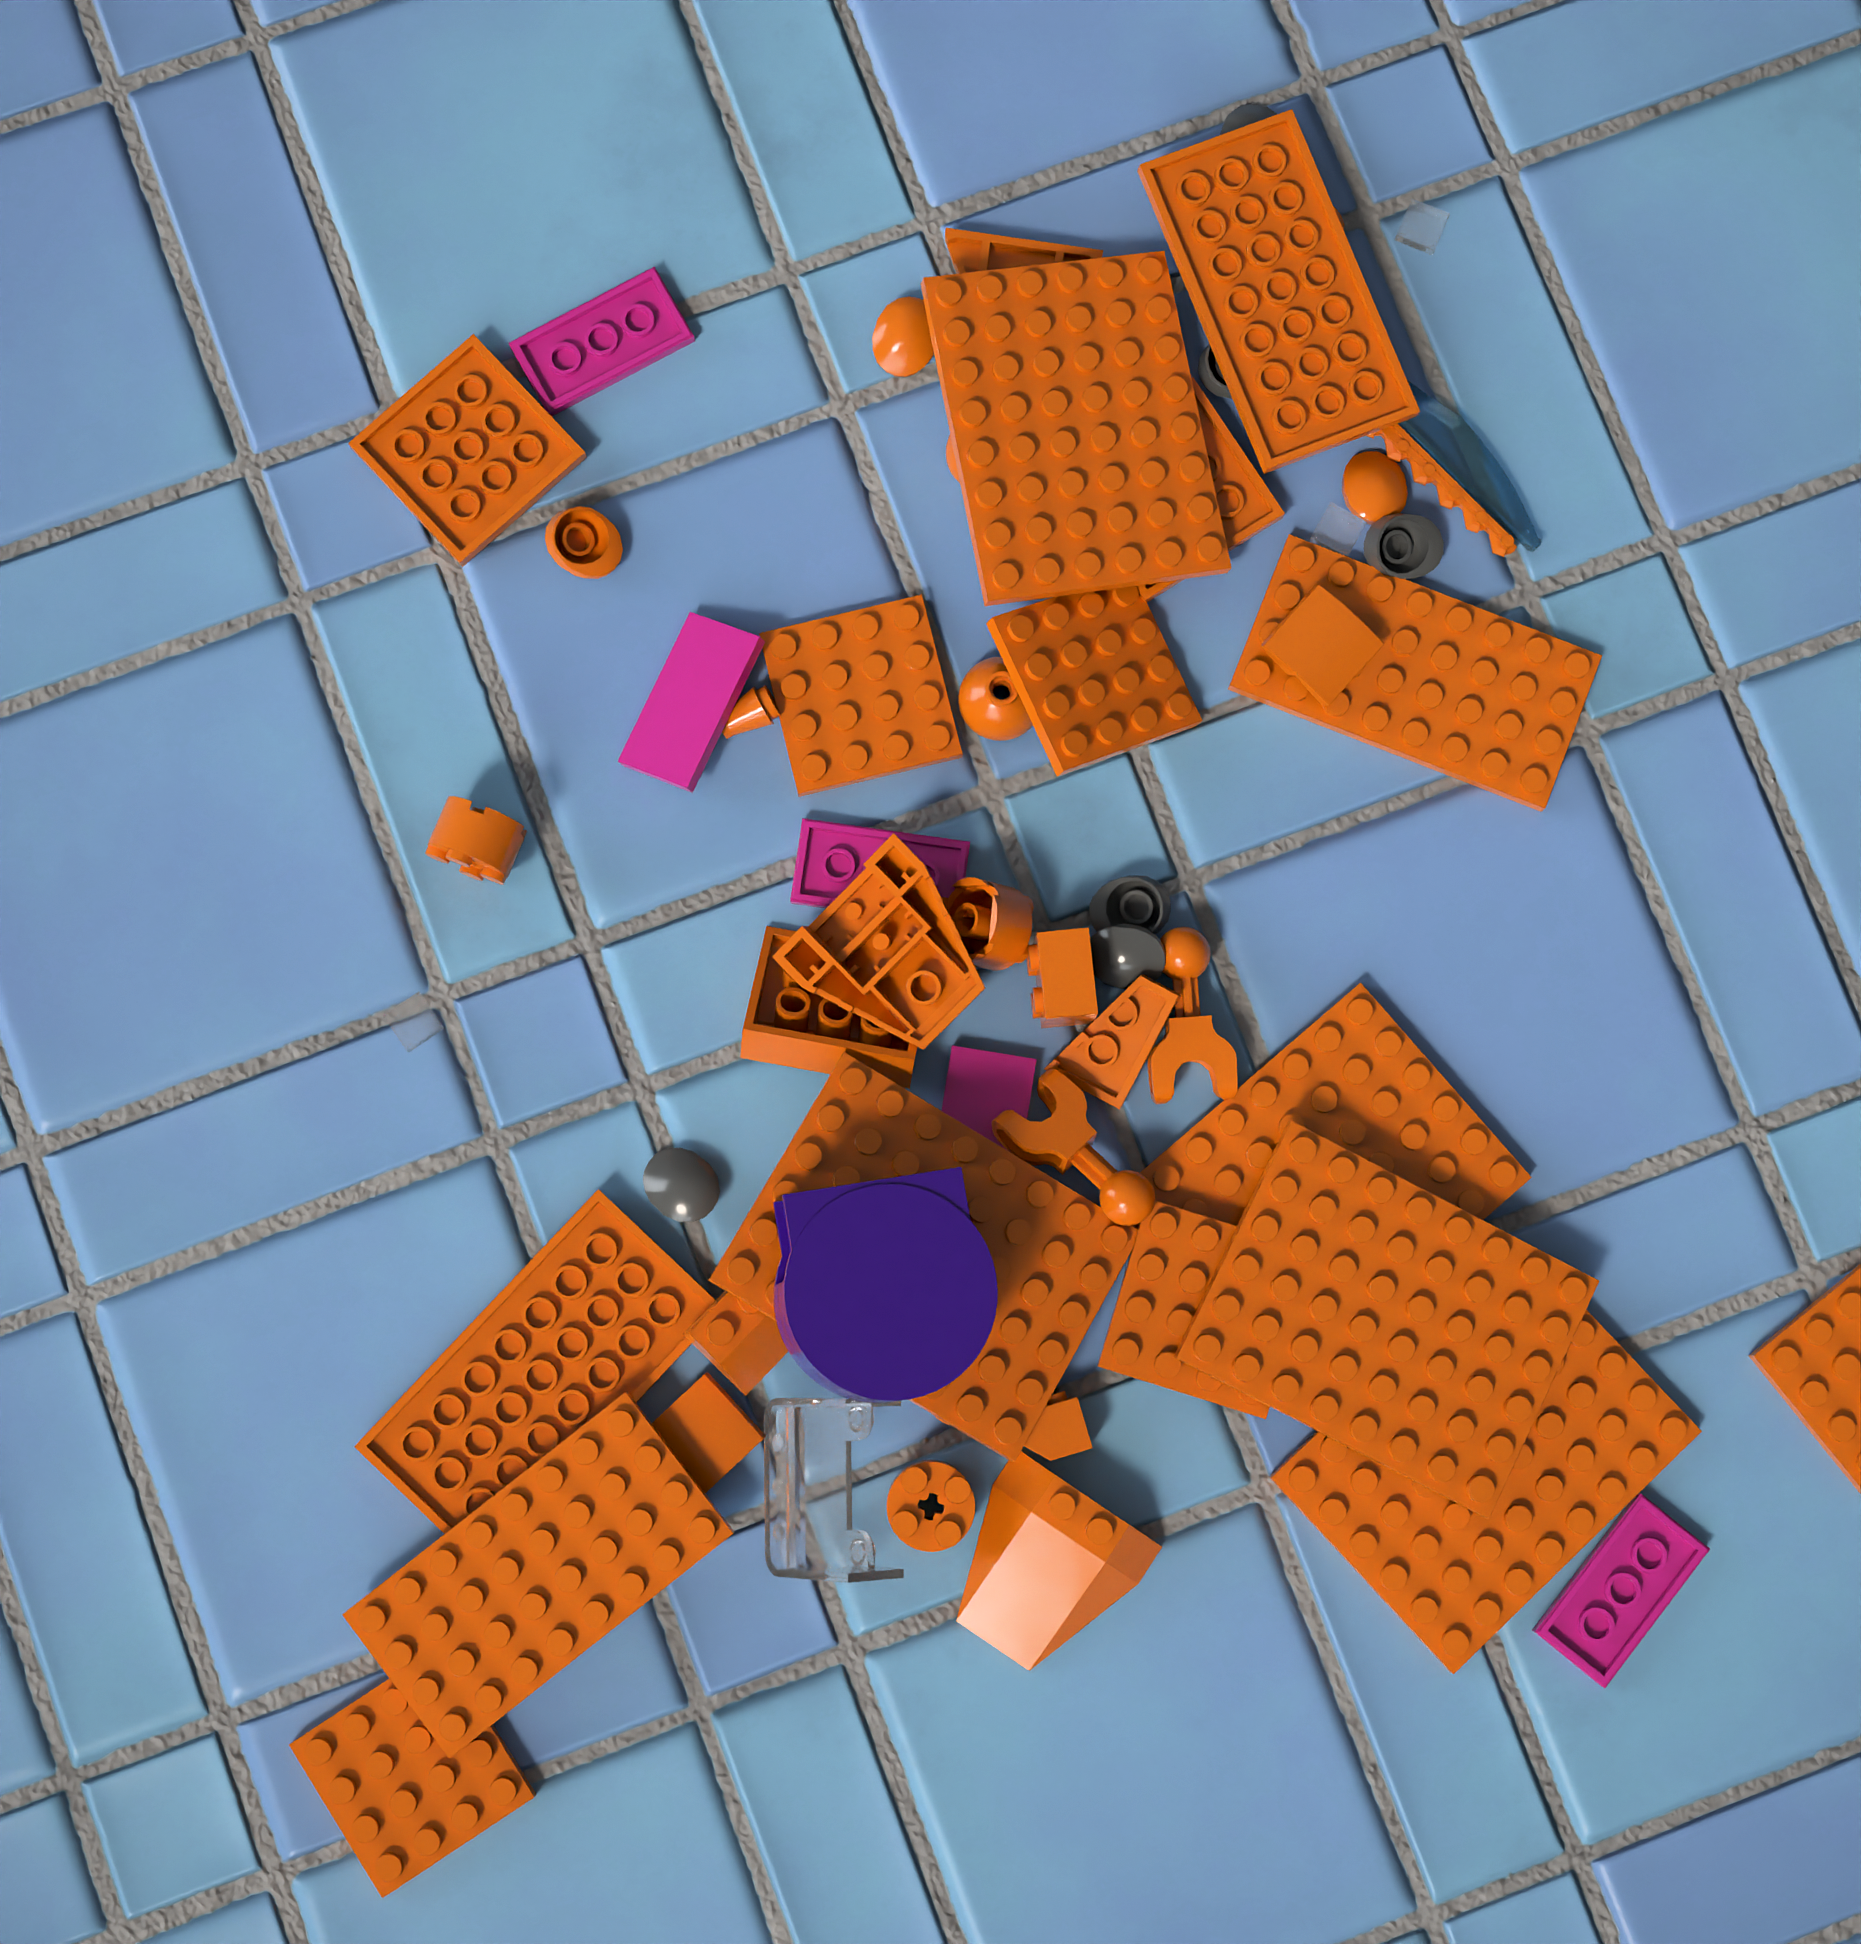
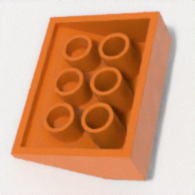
M766 926L742 1030L740 1058L831 1074L841 1055L845 1052L901 1087L910 1089L917 1046L802 988L772 957L796 931Z

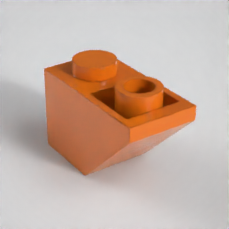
M1065 1390L1053 1393L1024 1447L1050 1461L1092 1449L1078 1397L1072 1396L1067 1398Z

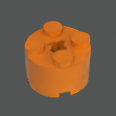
M448 796L427 844L428 847L425 854L446 864H449L451 860L461 865L459 872L473 879L483 881L486 878L492 882L504 885L517 858L527 830H523L524 826L496 810L485 807L484 810L472 807L470 810L473 801Z
M975 877L963 878L954 883L951 887L956 889L949 898L942 897V900L975 967L999 971L1012 966L1014 963H1022L1028 956V945L1032 932V913L1034 909L1032 899L1013 887Z
M922 1460L913 1463L894 1478L887 1495L889 1523L898 1538L914 1549L925 1552H937L953 1547L967 1534L973 1523L975 1498L971 1486L959 1470L946 1462ZM929 1493L936 1494L937 1502L943 1505L942 1510L934 1511L932 1517L925 1516L924 1508L918 1506L919 1500H927Z

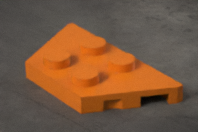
M946 228L945 243L956 274L1102 258L1103 250L952 228Z

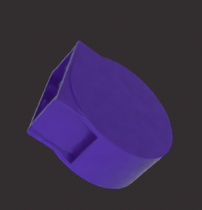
M961 1167L782 1195L783 1201L773 1202L782 1256L774 1283V1311L777 1326L792 1358L816 1383L837 1395L856 1401L869 1403L895 1402L922 1397L943 1388L958 1378L974 1362L992 1330L997 1308L998 1287L995 1267L989 1249L982 1235L970 1220Z

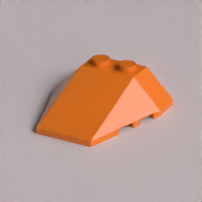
M893 833L863 864L866 867L865 870L809 926H801L772 957L802 988L837 1004L839 1007L874 1023V1025L924 1050L986 987L926 865Z
M1021 1451L1015 1462L1007 1461L992 1484L956 1621L1030 1671L1138 1585L1162 1546Z

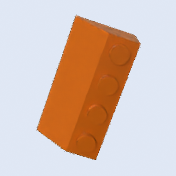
M724 1291L683 1333L745 1396L788 1352L780 1335L777 1321L727 1291Z

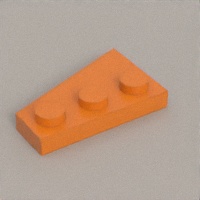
M1143 974L1140 975L1044 1070H1058L1080 1089L1120 1110L1180 994Z

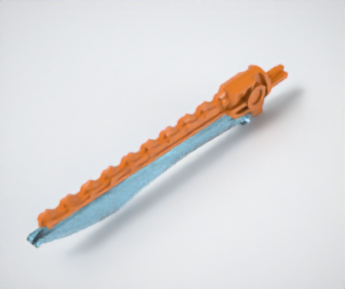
M1408 381L1420 413L1416 417L1403 421L1400 424L1464 488L1399 424L1366 436L1372 439L1374 436H1381L1384 439L1387 458L1397 462L1406 459L1410 463L1414 482L1424 486L1429 483L1434 484L1437 489L1440 506L1450 510L1453 507H1459L1463 512L1467 530L1477 534L1483 530L1488 533L1493 554L1504 557L1513 553L1517 546L1514 544V538L1475 500L1484 506L1528 551L1533 552L1537 550L1541 545V539L1538 538L1514 486L1489 449L1462 417Z

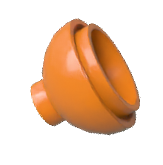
M1002 657L985 659L967 672L960 685L958 704L960 713L970 729L984 738L1006 741L1023 735L1033 726ZM997 686H1005L1008 688L1010 695L1006 699H998L994 696L993 690Z

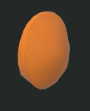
M910 296L898 298L888 304L877 319L872 336V351L877 363L891 375L896 377L915 375L926 366L934 354L924 300Z
M1367 451L1353 456L1346 465L1342 478V494L1345 504L1354 517L1364 524L1372 525L1383 516L1401 513L1406 506L1408 490L1405 475L1399 464L1387 458V455L1383 453Z
M577 506L559 511L546 526L545 542L547 551L557 565L574 576L586 579H599L614 571L621 561L623 546L618 530L603 514L590 507Z

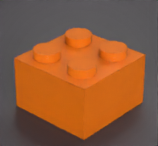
M1089 927L1037 932L1033 944L1028 945V956L1026 958L1028 976H1036L1037 987L1032 988V993H1030L1032 1018H1040L1041 1029L1091 1024L1098 1015Z

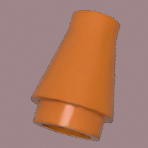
M766 685L759 689L751 688L737 700L722 731L726 739L740 733L774 724L773 719L781 716L777 710L775 699Z

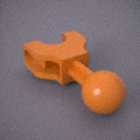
M1181 926L1170 929L1160 938L1166 951V965L1163 973L1172 979L1173 991L1179 993L1180 996L1174 1006L1175 1018L1167 1019L1165 1035L1162 1041L1154 1046L1147 1058L1151 1099L1155 1104H1166L1174 1095L1176 1071L1183 1063L1189 1061L1200 1063L1209 1071L1213 1092L1217 1097L1223 1100L1234 1099L1238 1091L1236 1052L1230 1043L1219 1036L1213 1029L1212 1015L1201 1016L1198 977L1206 970L1210 961L1211 951L1209 943L1204 935L1194 928Z
M1048 1069L1039 1077L1037 1084L1038 1096L1051 1112V1117L1042 1122L1029 1121L1014 1110H1005L992 1120V1131L996 1139L1009 1152L1030 1165H1050L1062 1175L1074 1165L1100 1190L1099 1201L1101 1209L1114 1223L1132 1226L1141 1223L1151 1214L1155 1205V1191L1151 1182L1137 1171H1117L1092 1148L1097 1131L1087 1121V1102L1084 1092L1058 1070Z

